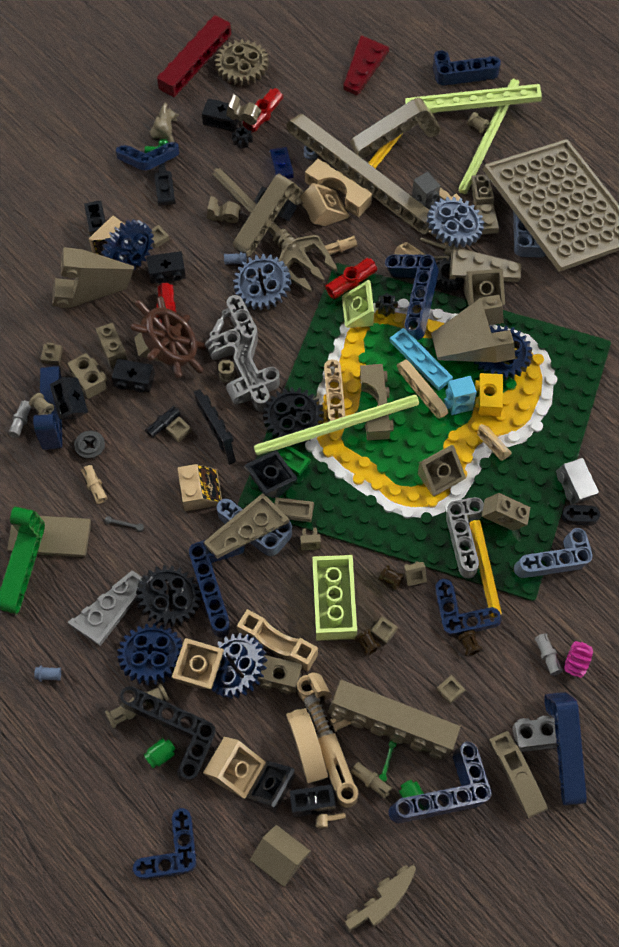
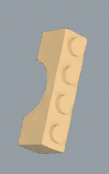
M317 159L305 171V183L310 186L312 183L341 191L346 197L345 209L357 217H360L371 206L372 193L368 189L359 186L354 180L344 176L340 171L330 167L328 163Z
M248 609L237 625L238 634L242 633L244 636L248 634L254 637L263 645V648L287 661L302 664V669L307 672L318 656V647L302 638H292L279 632L265 618Z

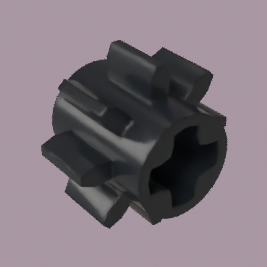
M245 127L236 128V132L232 133L233 145H237L239 149L248 148L249 143H253L251 130L248 131Z
M386 293L378 296L375 307L378 308V314H383L387 317L391 313L395 314L398 302L395 301V295L392 296Z

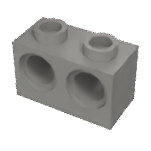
M541 716L537 720L529 721L528 718H523L514 723L512 727L514 741L521 752L557 748L554 718ZM541 729H549L551 731V735H544ZM521 731H528L531 737L524 738L521 735Z

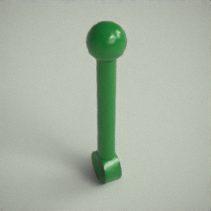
M391 740L388 744L389 751L382 774L379 775V778L384 782L387 780L386 773L393 749L397 746V743Z

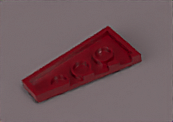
M361 35L343 85V90L358 96L388 54L389 47Z

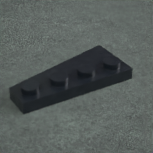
M201 389L194 391L196 403L209 424L211 432L217 438L222 452L225 451L227 462L229 465L235 463L236 459L232 447L234 440L230 431L226 432L224 421L218 419L219 415L216 408L210 406L211 401L208 395H204Z

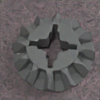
M86 431L76 438L74 447L79 456L84 457L86 460L87 458L95 459L105 449V441L100 433ZM86 443H93L94 449L90 447L87 449Z

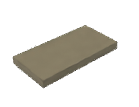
M40 516L45 522V530L37 553L38 555L86 557L91 527L90 519ZM12 525L7 547L8 553H12L18 531Z

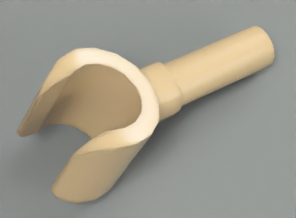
M345 813L336 815L320 814L316 818V827L327 828L328 821L346 818Z

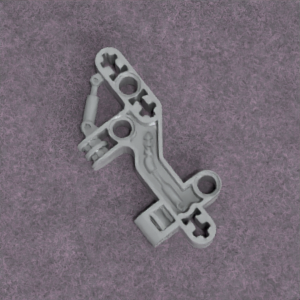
M233 295L227 299V309L222 310V316L217 320L213 330L210 332V339L205 342V346L208 348L213 360L230 355L234 356V365L239 378L226 385L232 402L234 404H241L251 400L254 408L259 412H263V408H266V401L270 402L269 392L279 387V371L275 367L257 370L253 362L258 342L257 327L242 298L238 295ZM229 316L235 328L219 334L224 324V318Z

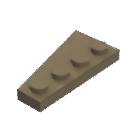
M453 247L449 279L461 277L465 280L467 271L503 268L504 281L518 282L521 278V263Z
M262 493L205 540L204 546L216 558H219L289 523V518Z

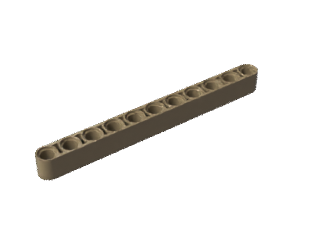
M299 114L287 122L286 127L291 135L350 180H354L359 186L368 189L376 200L418 232L427 234L429 230H432L428 229L429 223H426L429 212L428 208L305 115Z

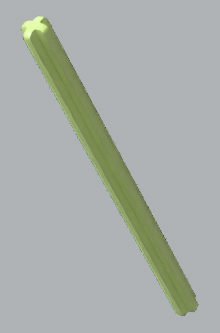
M511 79L508 87L519 86V80ZM509 105L498 106L459 186L458 191L460 193L467 194L472 184L471 177L477 174Z
M417 395L408 396L254 446L256 455L259 456L417 406L419 400Z

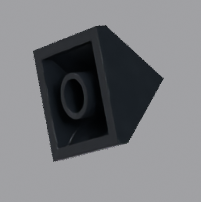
M277 450L244 465V468L264 496L279 498L297 481V477Z
M267 761L246 798L275 814L296 777L295 769Z

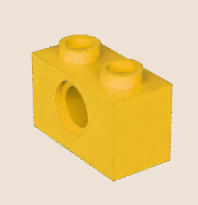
M480 373L479 380L475 381V389L478 392V397H475V408H478V415L501 416L503 409V374Z

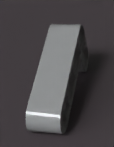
M477 497L452 501L448 504L446 511V521L458 569L465 578L474 577L479 566L469 522L479 520L482 516L484 503ZM475 507L479 511H472L470 508ZM451 511H458L460 514L454 515ZM461 528L464 532L459 533L455 529ZM466 546L469 550L464 551L460 547Z

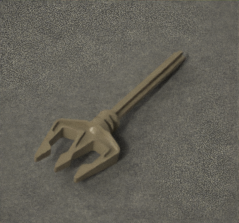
M216 168L213 176L252 213L256 204L221 168ZM272 222L267 231L273 236V242L279 248H282L279 262L283 261L288 270L294 262H297L311 271L315 278L324 282V277L319 268L313 266L306 255V252L316 248L325 257V265L337 271L335 263L318 235L295 239L286 229H280ZM290 270L288 271L291 275V278H289L291 282L308 292H312L305 278L298 279Z

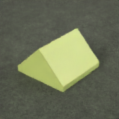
M367 280L342 295L344 321L347 328L373 326L374 307L371 282Z

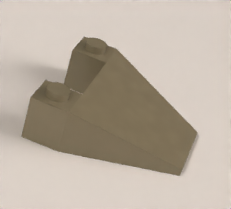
M64 247L61 255V276L76 279L55 278L52 288V306L72 308L125 290L128 287L134 266L83 249Z
M499 295L478 299L431 333L437 360L501 362L515 359L514 341L511 331L491 333L489 325L504 323L503 306Z

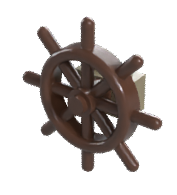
M161 296L157 298L158 307L151 311L141 300H136L135 306L144 315L141 325L133 323L130 326L132 331L139 332L134 337L138 356L147 358L149 361L155 360L173 366L176 378L182 377L181 367L187 363L197 373H202L204 369L194 357L197 348L204 350L206 346L204 342L196 340L193 330L187 323L190 320V315L185 314L181 317L173 310L166 308L164 298Z

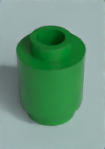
M162 738L148 748L143 756L152 768L160 767L175 755L173 753L175 747L169 739L165 741Z
M412 780L401 785L402 789L399 791L402 798L424 794L419 783ZM418 803L419 808L423 810V806Z

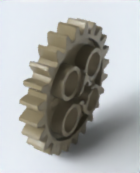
M241 39L240 43L237 40L234 41V44L228 42L229 46L223 45V50L219 49V54H216L215 65L218 75L222 76L223 80L228 79V83L234 81V85L237 82H240L241 86L244 82L249 85V81L256 83L255 78L261 80V75L265 76V71L268 70V54L265 53V49H261V45L256 46V42L250 44V40H247L246 43H244L243 39Z

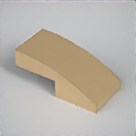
M318 673L308 674V681L317 699L322 696L324 700L332 698L323 677Z

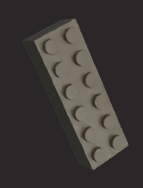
M340 680L327 712L336 720L343 721L345 719L350 721L354 727L368 728L371 733L377 736L385 735L390 737V740L395 743L402 744L403 742L409 744L411 749L416 751L424 750L436 759L445 758L453 750L461 727L343 680Z

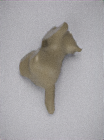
M164 102L158 117L154 121L150 135L153 139H166L168 142H174L171 122L177 121L176 117L179 114H176L170 108L167 109L166 102Z

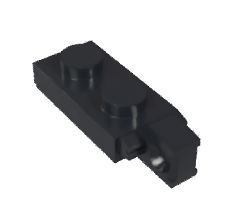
M164 162L158 165L159 172L154 174L158 206L176 204L172 173L166 171Z

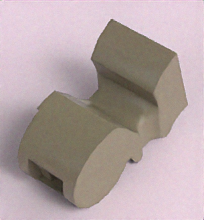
M233 94L228 104L226 116H229L232 120L238 119L240 122L244 120L250 125L256 124L258 116L261 114V109L251 102L241 106L239 97Z
M210 196L207 219L212 221L219 220L220 222L225 220L229 223L238 222V215L241 211V207L238 204L227 201L222 206H218V200Z

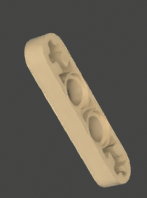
M334 359L328 360L324 365L329 422L335 420V411H338L339 418L345 417L341 365ZM331 366H334L335 375L331 376ZM334 381L337 382L339 386L337 388H331L329 386V383ZM332 398H338L341 402L337 405L331 404L330 400Z
M403 360L397 364L399 373L438 419L447 415L448 409L413 365L408 360Z

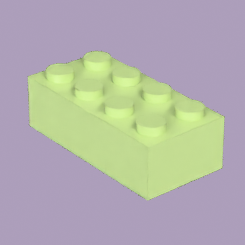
M353 555L313 557L316 641L355 639L357 636Z

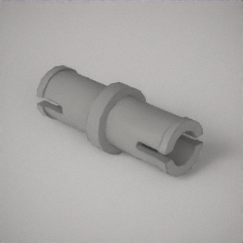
M21 401L17 413L12 417L13 422L8 431L11 437L19 438L23 426L28 421L27 416L32 408L28 401Z
M547 634L538 635L535 641L542 653L541 658L545 660L550 671V675L560 674L563 669L556 657L557 652L552 648Z

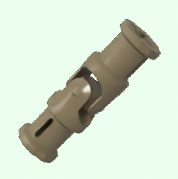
M161 683L149 692L144 691L161 700H169ZM145 702L144 710L148 711L153 708L150 702ZM121 706L110 712L108 710L105 711L113 728L116 727V724L126 719L130 720L135 715H138Z

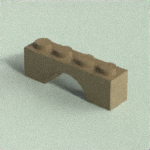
M383 364L360 365L361 390L371 394L376 399L377 406L386 404L387 398L390 395L389 387H385V382L388 379L387 371H383ZM391 414L365 422L367 440L390 439V432L394 431L393 420H389V415Z

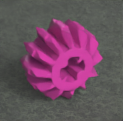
M575 641L571 645L565 661V672L574 677H583L591 663L593 648L586 643Z

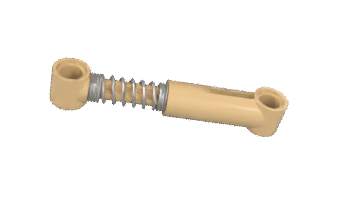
M308 675L302 676L297 683V692L302 701H304L306 709L309 710L308 713L311 715L313 725H315L314 729L317 731L316 735L337 801L342 807H352L357 802L358 789L352 779L337 736L329 729L328 720L325 719L326 715L323 713L325 710H322V705L319 703L320 698L317 699L313 689L308 692L302 689L304 685H310ZM335 766H338L344 783H341ZM348 790L352 792L353 797L351 799H344L341 795L342 792Z

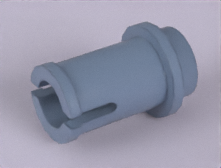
M246 253L224 254L225 265L241 264L243 266V261L247 263Z
M40 665L35 668V680H39V682H42V680L60 681L61 667L45 668Z

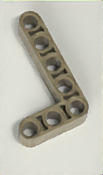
M415 98L352 138L350 144L356 155L360 158H365L417 124L428 137H434L439 134L441 128L421 98Z
M277 174L235 238L233 248L246 253V256H250L286 200L298 206L302 202L300 196L304 191L291 180L281 174Z

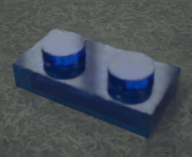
M287 147L271 149L270 155L275 175L281 174L287 179L294 178Z

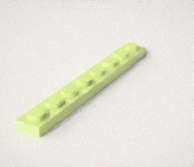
M540 84L412 97L405 98L408 103L415 98H421L430 111L435 113L540 102L542 95Z

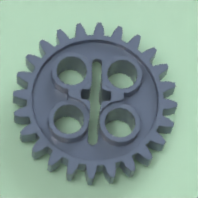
M446 197L445 201L440 198L439 202L435 201L434 205H431L426 223H429L428 229H432L431 234H437L436 239L442 238V243L447 241L449 246L454 243L456 248L461 244L464 248L466 243L471 246L472 242L476 243L477 239L480 238L484 229V221L481 220L483 216L478 215L479 210L473 209L475 205H468L469 201L463 203L462 198L456 201L455 197L452 200Z
M262 254L260 259L257 255H255V260L249 257L248 264L243 261L244 267H238L240 273L234 274L237 279L233 280L236 285L234 286L236 295L242 298L246 306L249 307L252 304L253 310L259 306L262 311L263 306H266L269 310L270 304L276 307V301L282 303L281 297H287L285 291H290L288 285L292 284L289 279L291 278L290 272H288V267L285 266L284 262H279L278 257L273 260L272 255L266 258L264 254ZM258 269H261V273L264 279L263 282L267 293L265 296L263 293V288L261 286V279L259 276ZM273 270L271 273L266 274L267 271ZM272 286H276L275 289H272V290L269 289V288L272 287ZM259 290L258 293L252 294L254 291Z

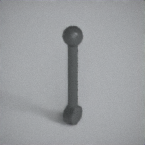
M110 516L105 518L107 524L115 523L135 528L138 532L144 530V525L141 523L135 525L112 519Z

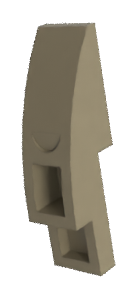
M487 175L472 176L474 209L479 210L478 215H482L481 220L484 221L482 234L498 233L499 226L493 204L494 196L490 179Z
M509 731L489 739L528 818L548 810L539 787Z
M405 865L396 872V877L391 880L387 877L381 881L376 892L380 898L378 900L376 897L372 898L364 904L366 908L358 912L356 909L346 916L348 920L345 921V926L348 931L351 932L367 920L373 928L389 915L405 895L416 867L414 865L411 867Z

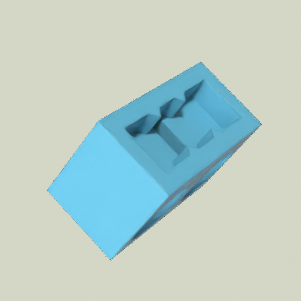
M471 376L449 381L448 389L445 390L446 398H444V404L450 410L451 415L473 410L477 391Z

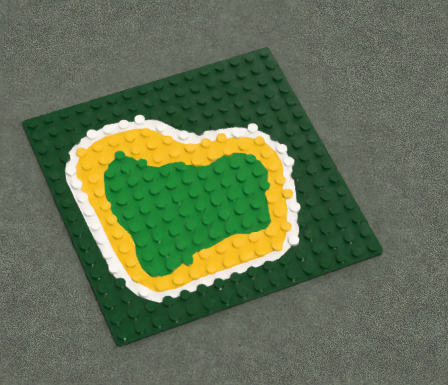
M336 263L337 271L332 270L327 284L342 275L344 270L351 266ZM376 273L361 281L359 285L367 280L371 282L374 321L373 326L352 328L345 327L342 295L334 299L324 289L286 383L285 389L287 392H290L291 387H293L294 392L301 388V393L308 390V396L314 394V400L319 399V405H323L324 423L329 422L324 365L328 360L334 359L341 365L345 416L371 409L378 405L376 399L371 394L361 390L360 365L383 364V371H387L388 379L385 382V387H389L390 395L387 398V403L417 395L397 368V364L407 359L389 342L391 336L405 328V319L414 284ZM434 291L425 335L422 339L417 340L436 360L437 356L431 333L469 307L466 299L439 291ZM386 293L392 296L395 295V301L398 302L395 314L391 313L387 317L383 314H378V308L375 307L378 296ZM503 310L504 323L489 325V327L492 326L495 330L498 325H500L501 329H504L505 325H507L508 330L515 327V333L521 331L520 336L526 335V341L531 342L530 347L533 348L531 353L533 356L532 360H530V366H527L526 372L522 371L520 377L515 374L514 379L508 376L507 381H505L503 378V409L501 416L478 415V408H475L474 402V407L471 411L451 415L448 409V414L438 419L417 395L419 400L417 406L389 415V420H393L394 431L390 432V439L367 440L365 422L313 438L311 441L306 440L304 444L300 442L296 445H291L290 447L310 458V463L300 476L295 474L297 481L279 498L314 502L312 522L289 520L291 525L312 532L313 528H316L318 534L409 563L424 562L425 568L483 586L479 566L476 575L472 578H465L459 572L446 521V511L448 504L452 501L477 497L484 503L486 498L501 493L529 506L530 513L528 525L514 531L482 516L479 519L496 590L529 601H535L543 575L527 578L518 577L514 572V565L524 555L551 550L566 499L565 490L557 478L556 470L563 464L575 461L578 458L611 341ZM437 360L453 377L452 380L471 376L474 386L475 381L479 380L480 373L484 372V369L478 370L479 364H474L472 361ZM331 366V376L335 375L334 366ZM418 371V373L423 377V379L428 383V385L433 389V391L444 403V398H446L445 390L448 389V384L438 391ZM333 381L329 383V386L337 388L339 384ZM332 398L330 400L331 404L337 405L341 402L338 398ZM297 404L296 406H297V407H302L303 405H302V404ZM335 411V420L339 419L338 411ZM303 420V421H301V422L307 423V422H309V421H308V420ZM285 425V426H284V428H290V427H291L290 425ZM479 425L488 426L512 454L501 461L477 435ZM266 433L263 442L273 440L272 433ZM450 445H454L466 479L433 496L418 475L419 462ZM268 453L259 455V456L256 457V459H258V458H260V457H262V456H264V455H267ZM250 475L238 502V506L242 509L262 494V491ZM268 497L275 504V498ZM475 507L470 508L472 511H479ZM451 511L454 515L460 514L458 511ZM461 528L455 529L459 533L464 532ZM466 546L460 547L464 551L469 550ZM541 561L542 565L546 566V563Z

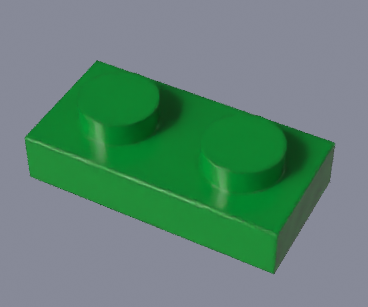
M290 446L277 450L292 472L298 476L303 473L310 463V458Z

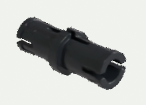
M172 406L162 416L159 415L157 420L145 429L146 433L151 438H154L181 415L180 411L175 406Z

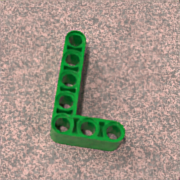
M15 506L11 511L10 523L18 531V535L0 589V610L18 614L44 534L45 522L36 511Z

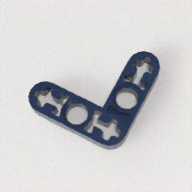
M175 142L166 143L146 154L128 145L116 148L117 159L140 170H150L176 157L180 153L179 145Z
M441 579L437 582L435 589L442 624L449 636H458L471 630L477 632L500 625L502 621L499 610L493 607L460 614L452 582L448 579ZM443 585H447V593L449 597L445 598V594L441 590L443 589ZM446 603L454 604V609L451 612L443 610ZM491 613H493L494 616H498L494 618L495 621L491 622L490 619H486L490 617ZM480 615H483L485 624H482ZM471 617L478 619V623L474 627L467 625V620ZM462 619H463V624H464V626H465L464 629H462V626L459 625V624H461L460 620H462ZM451 622H454L455 625H458L455 626V630L451 631L450 628H447L451 625Z
M179 808L172 815L175 853L144 857L135 861L133 871L139 879L185 874L195 869L197 861L191 814L187 809ZM180 814L188 817V819L184 820L185 829L189 827V830L177 832V829H181L180 822L176 821L177 818H180ZM181 835H188L190 837V843L187 846L179 845L178 839ZM192 849V852H187L188 858L192 860V863H189V867L185 868L184 864H181L184 861V853L179 854V850L187 851ZM164 859L171 862V867L168 871H161L159 869V863ZM152 861H155L157 873H153V869H147L145 874L137 871L142 863L150 867L153 866Z

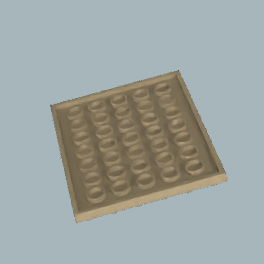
M568 139L484 165L483 171L559 272L619 251V204Z

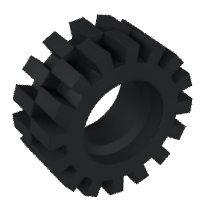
M443 258V262L439 260L437 264L439 273L436 285H438L437 289L439 290L443 288V292H446V289L449 292H452V289L457 291L464 284V279L461 277L449 279L442 276V273L450 272L451 258H449V261Z

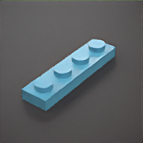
M402 328L390 337L389 342L438 391L453 379L405 328Z

